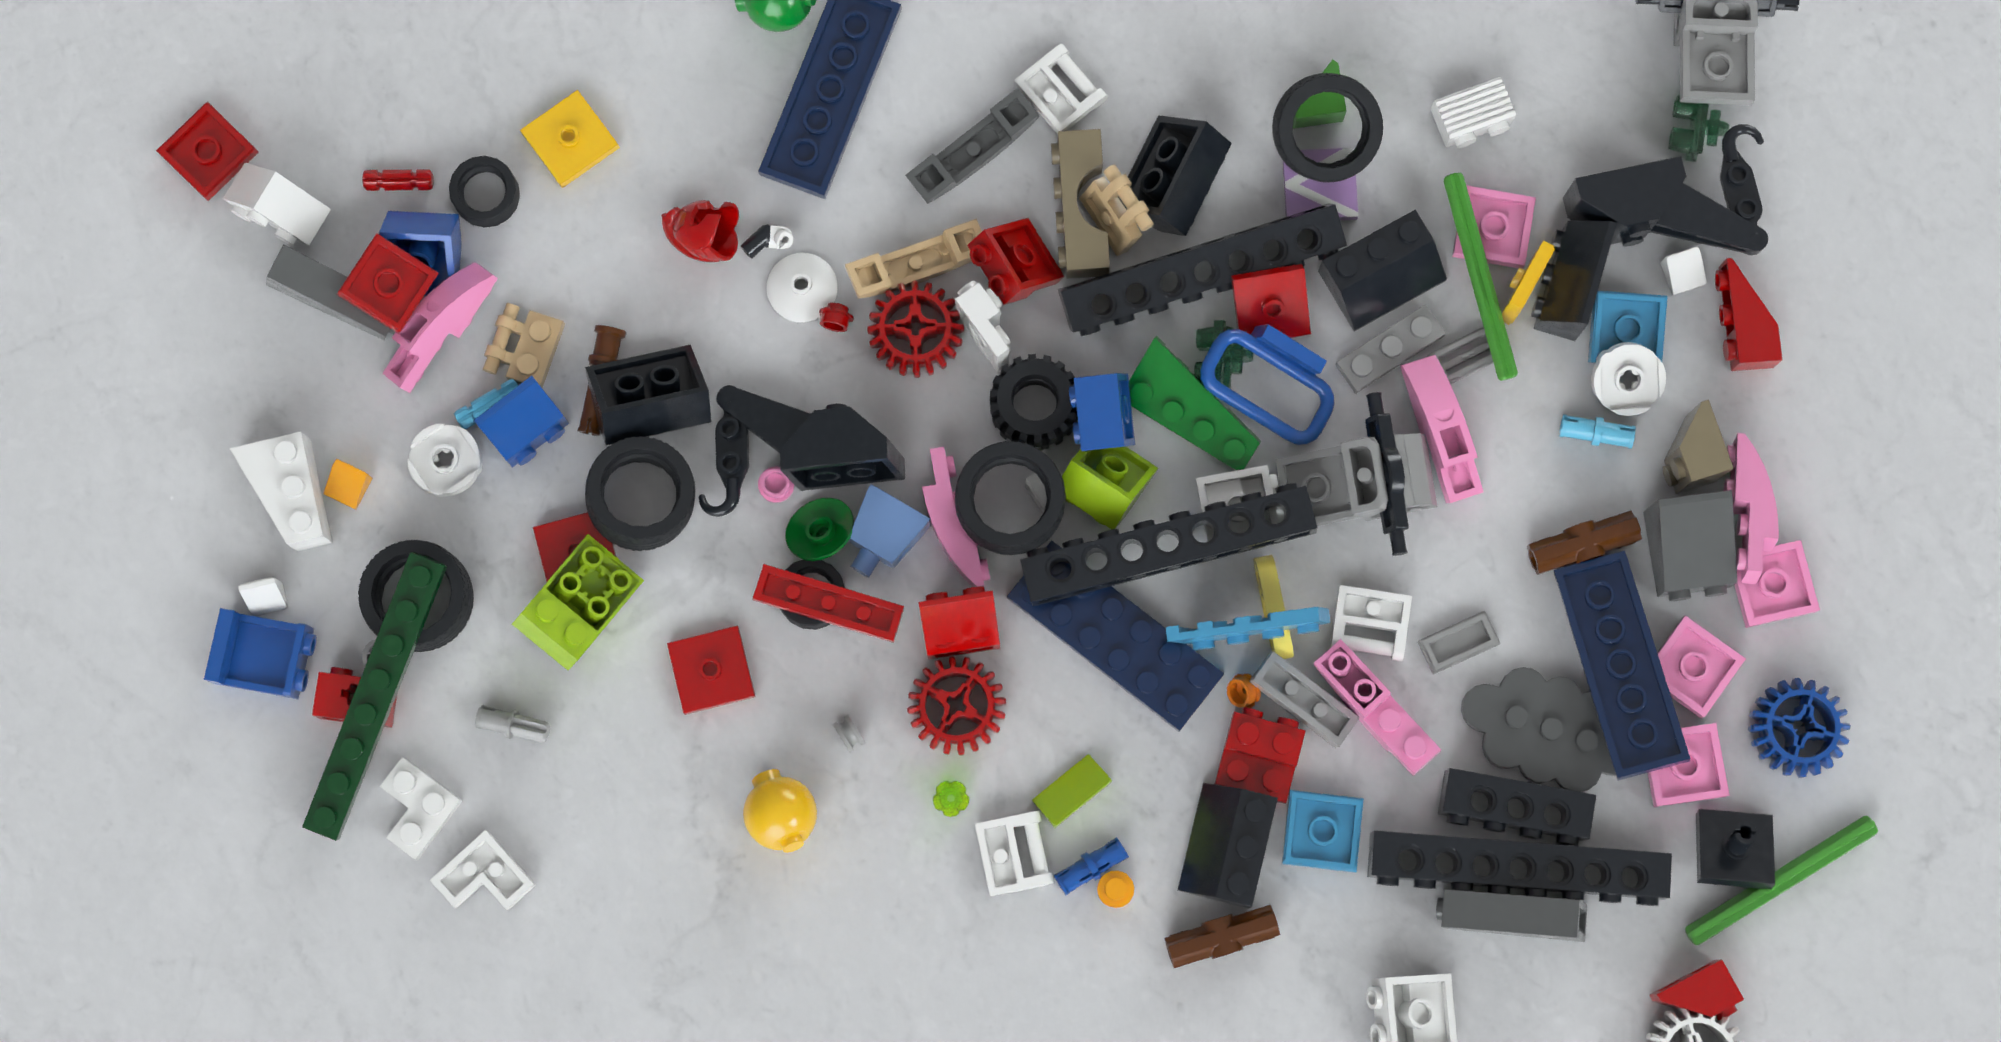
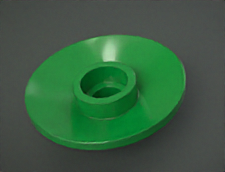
M835 498L813 500L798 509L791 517L785 532L786 544L796 557L803 560L818 561L831 557L839 552L851 538L855 522L853 513L843 501Z

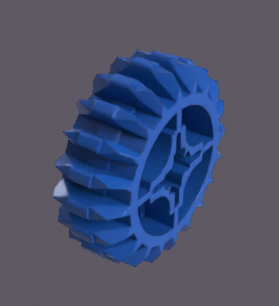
M1800 678L1793 679L1791 686L1786 680L1778 682V691L1773 687L1767 688L1765 694L1768 699L1759 697L1755 701L1762 711L1753 710L1749 715L1752 719L1759 721L1758 724L1748 727L1749 732L1759 734V738L1751 741V745L1753 747L1762 745L1765 749L1759 753L1758 757L1763 760L1771 756L1772 760L1769 768L1772 770L1777 769L1783 763L1782 772L1784 776L1791 775L1794 769L1798 778H1803L1807 776L1808 770L1815 776L1821 774V766L1826 769L1832 768L1834 763L1831 757L1838 759L1844 754L1837 745H1847L1850 741L1846 736L1840 735V732L1847 731L1851 727L1849 723L1840 722V718L1847 715L1848 711L1846 709L1837 711L1834 707L1839 703L1840 697L1835 696L1828 700L1826 696L1829 693V687L1823 686L1816 692L1815 680L1807 681L1803 687V682ZM1786 699H1800L1799 706L1794 708L1792 716L1785 714L1782 716L1775 715L1778 706ZM1814 708L1820 712L1825 726L1815 721L1813 716ZM1801 721L1803 723L1801 726H1805V731L1807 732L1797 735L1795 732L1798 729L1794 730L1792 723ZM1773 729L1783 734L1785 738L1784 749L1777 742ZM1807 740L1824 741L1821 748L1813 756L1798 757L1799 750L1804 748Z

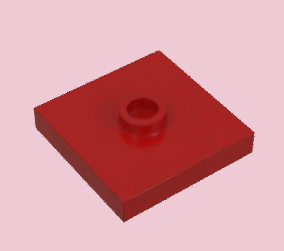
M208 101L156 150L207 201L241 170L244 163H249L259 153Z
M376 233L336 295L399 334L435 280L438 272Z
M1302 264L1231 276L1237 329L1251 335L1255 326L1269 324L1290 338L1311 334L1305 269Z
M588 512L533 527L547 582L587 534L616 556L614 545L598 532Z
M738 625L667 643L684 715L756 697Z

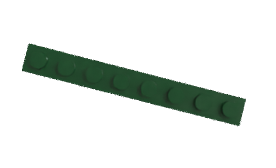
M410 552L302 828L335 841L340 839L446 572L447 565L415 552Z

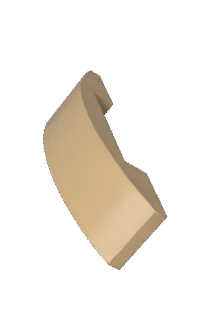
M977 219L945 229L940 236L882 256L876 253L845 264V269L858 299L885 294L887 290L896 291L900 283H903L906 288L911 286L914 280L921 283L972 262L970 259V249L967 245L982 230Z

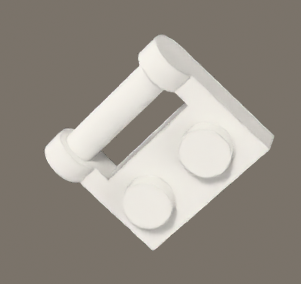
M1063 44L1056 46L1014 80V85L1057 134L1058 131H1067L1089 112L1101 106L1108 98V95L1102 88L1097 89L1068 56L1069 50ZM1058 65L1084 94L1086 98L1083 101L1079 102L1051 70L1053 66Z
M1339 585L1330 648L1341 639L1353 651L1391 656V660L1402 662L1405 654L1412 596ZM1345 625L1395 632L1394 641L1344 635Z
M1040 811L975 824L990 897L1055 884L1053 872L1049 873L1043 847L1039 823L1042 822ZM1021 826L1025 828L1034 876L1026 878L1023 876L1014 828Z

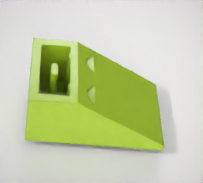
M587 534L515 619L512 625L566 670H569L644 580Z

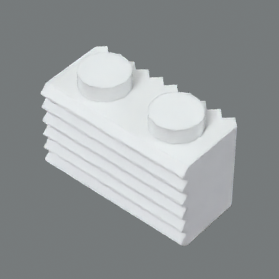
M1501 77L1436 99L1430 108L1445 147L1456 145L1457 148H1463L1476 142V137L1489 133L1492 137L1502 134L1510 129L1509 125L1512 124L1516 116V111L1513 109V104Z

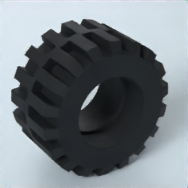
M1028 354V359L1022 360L1021 356L1013 359L1012 365L1006 364L1001 368V374L995 376L993 387L990 389V414L992 415V422L995 428L1000 430V435L1005 440L1008 438L1014 442L1026 443L1034 447H1041V450L1049 449V445L1055 443L1057 446L1063 442L1065 435L1069 436L1071 434L1073 423L1078 420L1077 407H1071L1069 387L1074 386L1075 376L1071 370L1069 372L1065 370V364L1059 360L1057 363L1052 362L1051 356L1044 355L1043 359L1036 358V354ZM1030 385L1043 386L1054 394L1056 409L1050 416L1042 420L1033 421L1025 419L1014 409L1013 401L1015 395L1021 389Z

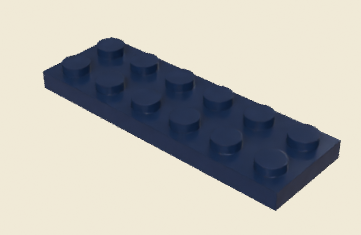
M827 0L758 170L760 176L826 199L902 10L901 4L891 0Z
M1052 540L1046 546L1049 552L1063 549ZM1058 562L1051 569V575L1056 579H1065L1071 573V566L1066 562ZM1023 575L1007 595L1008 600L1178 732H1180L1224 675L1222 671L1187 644L1167 642L1166 628L1112 586L1033 607Z
M1625 550L1554 570V576L1617 781L1689 762L1691 758Z

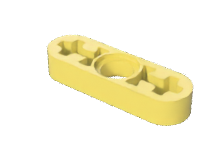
M1273 555L1254 558V570L1264 618H1267L1269 613L1285 611ZM1284 630V637L1269 639L1271 651H1274L1283 659L1293 658V646L1289 630Z

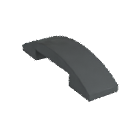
M1017 88L992 107L990 114L936 156L934 154L930 155L905 176L928 204L949 192L988 164L1020 137L1040 116Z

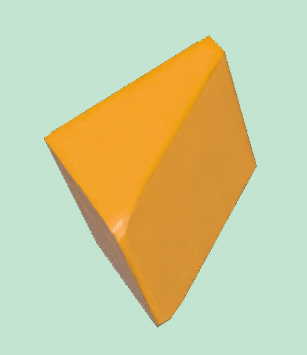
M336 459L332 465L323 494L357 510L373 478L366 472Z

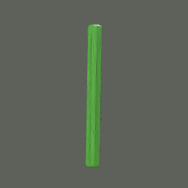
M1461 172L1445 176L1443 182L1496 374L1500 381L1512 379L1517 376L1518 371L1465 179Z
M1869 816L1859 818L1776 870L1775 885L1772 890L1760 888L1745 889L1686 926L1685 932L1687 937L1694 945H1700L1877 835L1878 829L1875 822Z

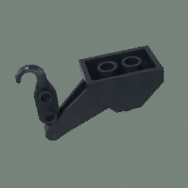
M1748 124L1733 126L1725 133L1722 139L1723 159L1720 182L1727 208L1683 183L1687 176L1682 157L1679 156L1575 178L1563 197L1567 218L1577 221H1612L1617 223L1611 244L1622 242L1624 247L1639 244L1644 241L1643 238L1648 233H1655L1751 256L1757 255L1767 246L1768 235L1764 229L1757 226V222L1762 216V204L1753 170L1737 151L1736 139L1742 134L1751 135L1759 145L1764 143V139L1755 127Z
M727 385L722 387L717 393L716 400L723 409L724 416L718 421L715 428L716 469L726 488V499L721 505L712 506L707 502L704 494H700L698 498L700 507L710 516H724L735 509L739 503L742 483L749 469V431L780 453V470L800 491L904 480L905 459L884 434L850 406L836 403L827 405L826 409L814 410L812 413H808L736 388L735 386Z

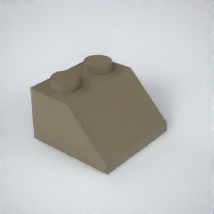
M1709 399L1702 401L1685 417L1664 459L1663 475L1669 487L1673 486L1676 494L1717 482L1733 469Z

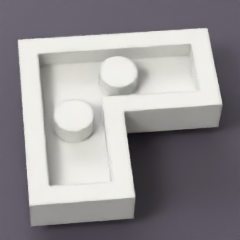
M402 757L380 785L383 790L408 807L386 839L413 859L419 860L462 803V800Z
M484 830L430 879L431 883L454 908L461 905L484 884L506 910H509L536 886L487 830Z

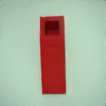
M1726 258L1718 267L1719 270L1715 272L1716 290L1721 291L1723 305L1719 307V320L1721 326H1726L1727 339L1723 343L1724 358L1726 361H1730L1731 371L1774 368L1783 360L1779 326L1733 258Z

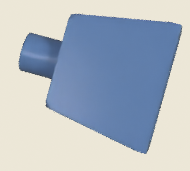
M870 484L854 522L851 538L849 539L852 545L861 549L850 567L868 578L879 561L891 568H895L931 526L930 518Z

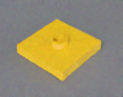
M578 90L520 130L562 188L620 148Z
M1543 240L1526 269L1518 268L1509 285L1514 291L1502 311L1504 323L1512 324L1523 309L1555 250L1552 244Z

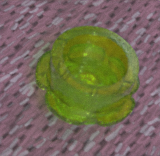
M944 781L936 787V795L933 796L935 808L938 811H943L945 816H957L959 811L965 810L969 804L966 787L958 781H953L952 783ZM949 795H953L955 797L953 802L948 801L947 798Z

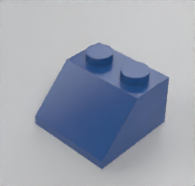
M387 212L379 235L438 272V275L424 296H427L444 280L460 270L462 243L459 214Z
M1128 373L1074 378V386L1069 387L1071 407H1077L1078 422L1073 423V435L1075 444L1081 445V451L1135 445Z
M532 375L474 420L512 468L517 464L522 466L528 463L537 454L536 449L546 441L552 443L559 439L566 431L564 427L569 424Z

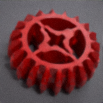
M914 280L912 281V290L910 291L905 290L903 283L898 284L899 294L896 296L891 290H887L885 296L889 301L888 303L883 300H876L875 306L882 313L870 312L869 319L877 324L868 326L867 332L872 336H876L869 341L871 348H880L876 353V358L880 361L889 357L886 363L887 369L892 370L899 363V374L901 376H905L908 367L913 368L914 377L919 378L920 368L926 367L928 375H933L934 368L932 364L935 362L940 368H946L947 363L943 358L944 355L955 359L957 353L951 346H962L963 340L954 334L964 332V324L956 322L960 320V314L957 310H952L956 305L954 298H949L942 302L945 297L944 289L940 288L933 295L932 283L927 282L924 291L919 290L918 281ZM921 304L936 310L945 323H937L936 319L924 317L921 313ZM909 305V313L905 318L894 320V324H888L890 318L897 310ZM913 323L920 324L919 335H912ZM944 334L941 342L933 350L922 354L923 344L928 339L937 338L938 335ZM887 336H895L896 339L907 341L910 344L911 355L897 350L890 343Z
M954 656L949 657L950 668L944 669L941 660H936L935 666L938 670L936 674H933L929 668L925 667L922 671L928 681L925 683L917 678L913 681V684L921 689V693L909 692L908 698L918 702V705L908 707L907 712L911 715H920L919 718L911 722L912 728H919L924 725L925 729L920 732L918 737L923 741L932 735L933 739L929 745L931 749L935 750L940 741L945 743L943 747L945 755L950 754L951 745L954 744L957 745L958 755L963 756L965 754L963 744L970 743L972 751L977 752L979 747L976 739L979 737L985 744L991 743L989 735L985 733L987 729L994 733H999L1000 727L993 723L992 720L993 718L998 720L1005 719V713L995 710V707L1006 705V698H994V694L1002 691L1003 686L1001 683L989 686V683L995 677V673L990 671L982 677L980 674L984 668L983 663L978 662L972 671L969 669V657H964L962 667H956V659ZM948 678H966L965 682L953 692H947L935 687L938 683ZM976 684L983 690L987 698L988 708L985 716L979 713L969 702L970 696L973 693L972 690ZM964 694L963 706L966 710L964 712L958 710L949 719L951 707L948 704L949 700L956 702ZM928 696L935 699L944 708L943 717L937 728L930 722L927 716L926 704ZM959 720H967L979 725L973 731L963 735L947 734L949 729Z

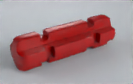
M412 169L383 170L382 173L378 172V170H365L362 176L363 187L367 191H379L380 187H383L385 191L413 190L414 187L418 188V190H431L434 183L433 173L429 169H417L416 173H413Z

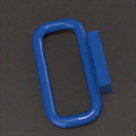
M1269 324L1255 326L1251 335L1239 329H1228L1220 333L1213 341L1202 362L1200 369L1201 380L1204 387L1212 395L1296 445L1309 444L1319 437L1335 405L1331 387L1323 379L1315 375L1322 372L1327 360ZM1232 343L1241 345L1319 395L1320 406L1307 429L1304 431L1296 430L1216 379V366L1228 345Z

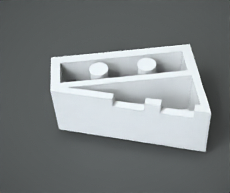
M300 431L230 448L288 546L296 551L333 543L311 440Z

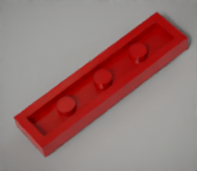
M763 564L752 598L753 601L892 643H894L904 612V606L766 564Z

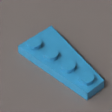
M1311 607L1269 613L1267 618H1262L1261 615L1236 617L1233 619V623L1227 624V621L1197 623V629L1179 627V625L1166 627L1167 642L1193 645V650L1215 648L1214 641L1227 639L1228 645L1250 642L1249 636L1262 634V639L1284 637V630L1296 628L1297 634L1319 632V625L1331 622L1329 608Z

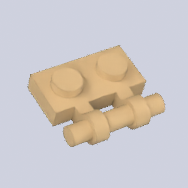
M1114 164L1103 171L1105 176L1094 180L1079 199L1099 230L1108 232V243L1116 256L1128 252L1143 235L1141 231H1146L1154 223L1147 214L1149 209L1144 201H1139L1130 188L1132 183L1127 175H1122Z
M506 303L503 314L498 315L495 326L498 328L492 345H487L484 353L487 359L483 371L496 375L501 362L510 365L506 374L508 380L514 379L517 383L521 384L532 375L543 388L565 323L562 320L529 310L525 323L519 322L516 318L520 307ZM511 333L520 335L514 353L505 350Z

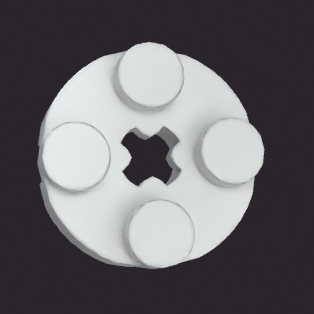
M1624 342L1599 353L1592 370L1591 385L1595 396L1603 406L1616 414L1633 416L1646 412L1651 408L1650 405L1658 397H1661L1666 385V372L1663 363L1653 351L1638 343ZM1626 370H1630L1632 374L1638 376L1637 381L1631 382L1630 388H1625L1624 383L1619 382L1620 376H1623Z
M445 424L428 426L416 435L410 446L412 449L409 453L408 469L412 478L422 489L438 497L453 496L465 491L475 482L483 468L481 450L478 443L467 430L459 426ZM442 451L447 455L452 452L454 454V458L451 460L452 465L448 468L444 466L438 468L436 466V463L440 460L438 454Z

